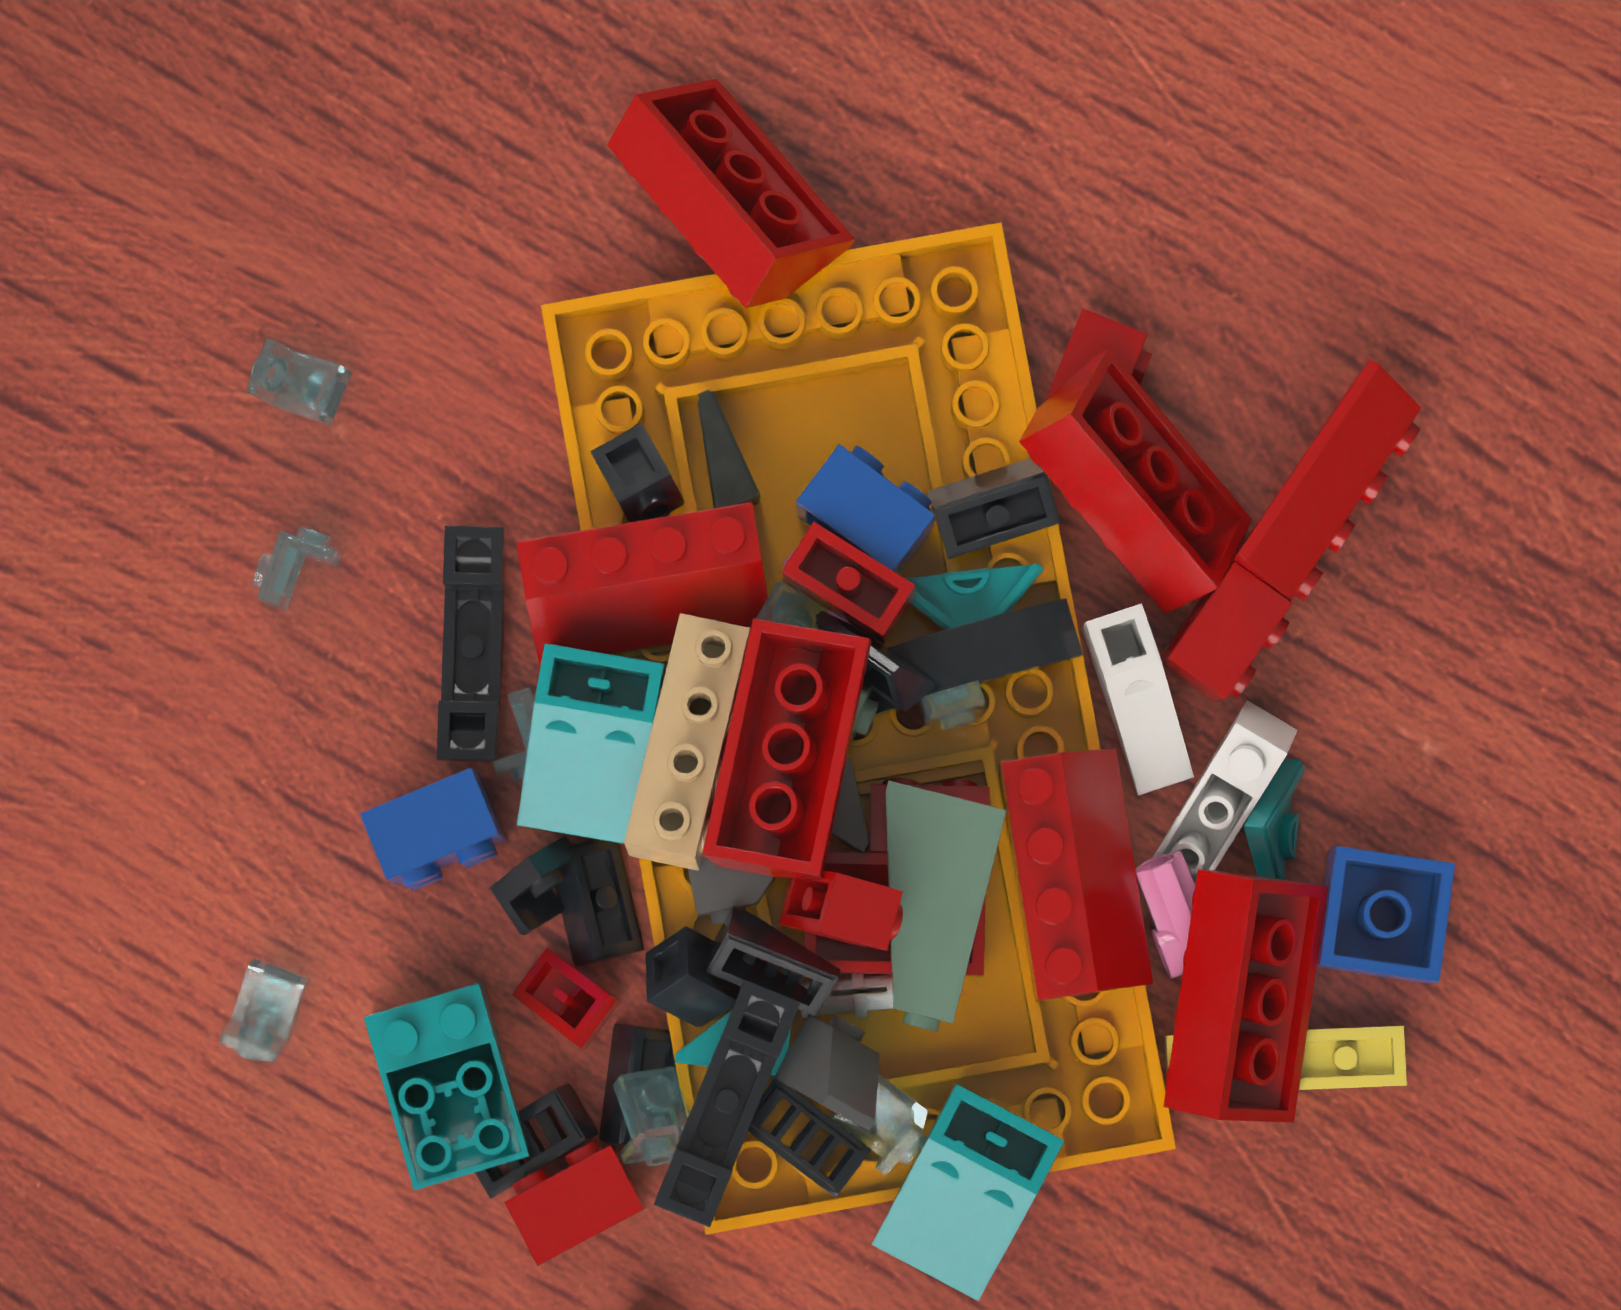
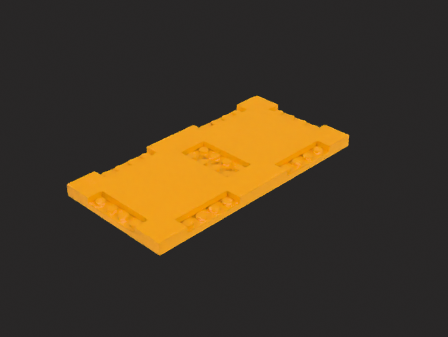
M1002 222L847 250L785 299L745 308L739 300L730 294L727 286L717 274L541 305L581 531L629 523L590 451L641 423L645 427L684 499V504L672 511L669 516L714 508L698 409V394L709 389L710 392L713 391L760 493V503L754 505L753 510L772 622L818 629L816 615L826 609L785 583L781 571L784 568L783 562L799 545L810 528L807 523L797 517L796 500L839 444L850 452L856 445L863 448L884 465L881 471L884 474L883 477L898 488L903 481H906L926 496L927 492L932 489L1030 458L1019 440L1037 408ZM934 520L933 531L900 573V576L903 578H913L986 568L995 569L1038 563L1044 568L1043 572L1010 612L1066 598L1081 646L1058 524L948 559L936 521ZM909 604L883 645L889 648L944 630ZM672 644L610 655L662 663L666 669ZM1077 657L1029 672L1022 671L926 699L924 701L928 704L931 712L930 720L924 727L917 730L903 727L897 720L896 710L875 716L871 732L861 740H852L847 758L851 760L868 838L870 830L871 784H882L883 781L890 778H909L915 780L918 785L941 786L943 782L951 779L971 780L977 786L990 787V806L1005 810L998 769L1002 761L1062 752L1101 750L1084 657ZM1006 814L985 897L984 976H965L954 1022L951 1024L940 1021L938 1032L903 1024L905 1012L896 1009L867 1011V1017L855 1018V1012L812 1016L828 1025L834 1015L842 1018L866 1032L860 1043L880 1053L876 1119L870 1131L793 1089L871 1148L870 1153L835 1198L763 1142L747 1132L711 1226L707 1227L704 1225L705 1234L895 1200L954 1084L962 1086L1064 1140L1049 1172L1176 1149L1169 1108L1163 1107L1165 1087L1146 986L1035 1002ZM639 858L654 946L685 926L714 940L722 924L712 925L710 915L703 917L697 915L688 868ZM776 877L759 904L746 907V911L804 946V931L779 924L791 878ZM780 967L778 971L782 972L786 968ZM839 974V978L852 977L851 974ZM803 976V977L801 978V980H804V981H812V980H813V979H810V978L805 977V976ZM886 991L866 992L865 994L881 993ZM853 994L834 995L832 997L849 996ZM732 1008L703 1027H695L666 1012L674 1059L678 1051L728 1014ZM799 1009L791 1026L788 1052L807 1019L802 1018L801 1010ZM675 1063L685 1121H687L708 1067ZM770 1075L765 1090L774 1080V1075ZM782 1097L761 1126L771 1133L792 1104ZM801 1112L781 1138V1141L790 1147L811 1118ZM820 1126L800 1153V1156L809 1162L830 1133ZM839 1141L819 1170L829 1176L849 1147Z

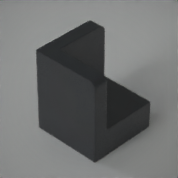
M687 926L645 953L647 1002L695 1027H703L731 1009L740 991V986L706 973L714 940Z

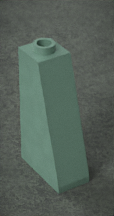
M888 780L885 792L888 887L903 891L900 905L903 907V920L898 934L891 940L893 1009L905 1012L903 1024L938 1032L940 1021L951 1024L954 1022L1006 810Z

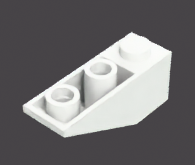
M1142 603L1085 622L1081 630L1137 795L1139 796L1194 778L1162 661Z
M1246 700L1153 858L1162 854L1180 851L1188 865L1195 886L1198 869L1215 871L1288 754L1297 729Z

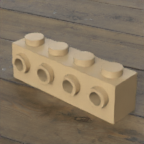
M680 613L624 840L629 856L699 871L748 644L749 627Z

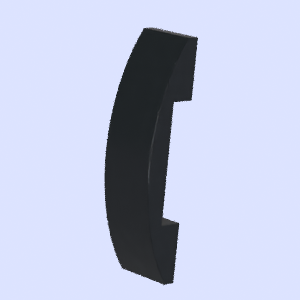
M445 526L441 700L438 702L437 761L497 762L504 639V527Z
M1066 598L978 620L888 648L934 681L935 687L919 701L1022 671L1029 672L1083 656ZM872 689L869 699L879 702L875 716L899 710Z
M744 979L654 1202L655 1206L707 1227L711 1226L732 1174L733 1166L801 1001Z

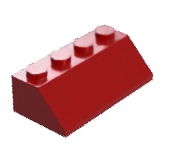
M717 79L636 94L607 144L622 162L626 171L639 182L656 202L660 211L672 221L689 241L697 255L706 261L727 286L730 294L739 300L745 308L785 299L847 251L855 241L852 234Z
M1107 347L1095 355L1038 407L1019 442L1026 449L1031 460L1042 468L1064 494L1070 506L1076 509L1099 535L1104 546L1116 555L1137 580L1140 588L1150 595L1166 614L1218 589L1252 519L1110 348Z
M1370 359L1355 378L1231 561V563H1238L1289 601L1294 596L1305 601L1324 573L1316 568L1315 565L1326 548L1337 553L1356 526L1354 522L1347 518L1359 500L1370 505L1389 477L1380 471L1392 452L1402 457L1421 430L1419 426L1413 423L1421 407L1378 363Z
M752 502L516 542L525 600L540 666L545 643L604 654H616L673 644L680 613L749 627L750 630L753 619L772 622Z
M758 619L752 620L702 855L715 865L772 877L822 878L872 640L870 638Z
M1116 748L1062 752L1002 761L998 769L1035 1002L1153 984Z
M1198 869L1196 886L1192 896V913L1187 947L1183 957L1184 968L1178 1008L1175 1013V1030L1170 1064L1166 1074V1091L1163 1107L1216 1120L1294 1123L1328 886Z

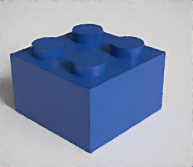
M839 444L796 500L797 517L809 526L814 521L900 575L933 531L935 514L929 508L932 501L923 492L906 481H903L898 488L883 477L884 474L881 471L884 465L863 448L856 445L850 452Z
M472 768L360 813L386 880L398 886L404 884V887H410L411 891L443 879L444 876L441 868L459 861L460 865L470 868L495 858L499 855L495 846L507 841L483 780Z
M1340 846L1329 849L1323 886H1328L1317 967L1426 984L1440 982L1455 863Z

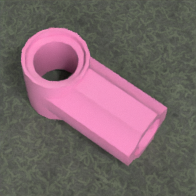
M1180 851L1156 856L1144 861L1143 864L1135 868L1139 888L1155 927L1151 930L1153 940L1170 979L1183 974V957L1187 947L1192 913V896L1195 890L1190 870Z

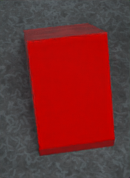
M549 948L544 950L512 994V996L581 1049H587L621 1002Z

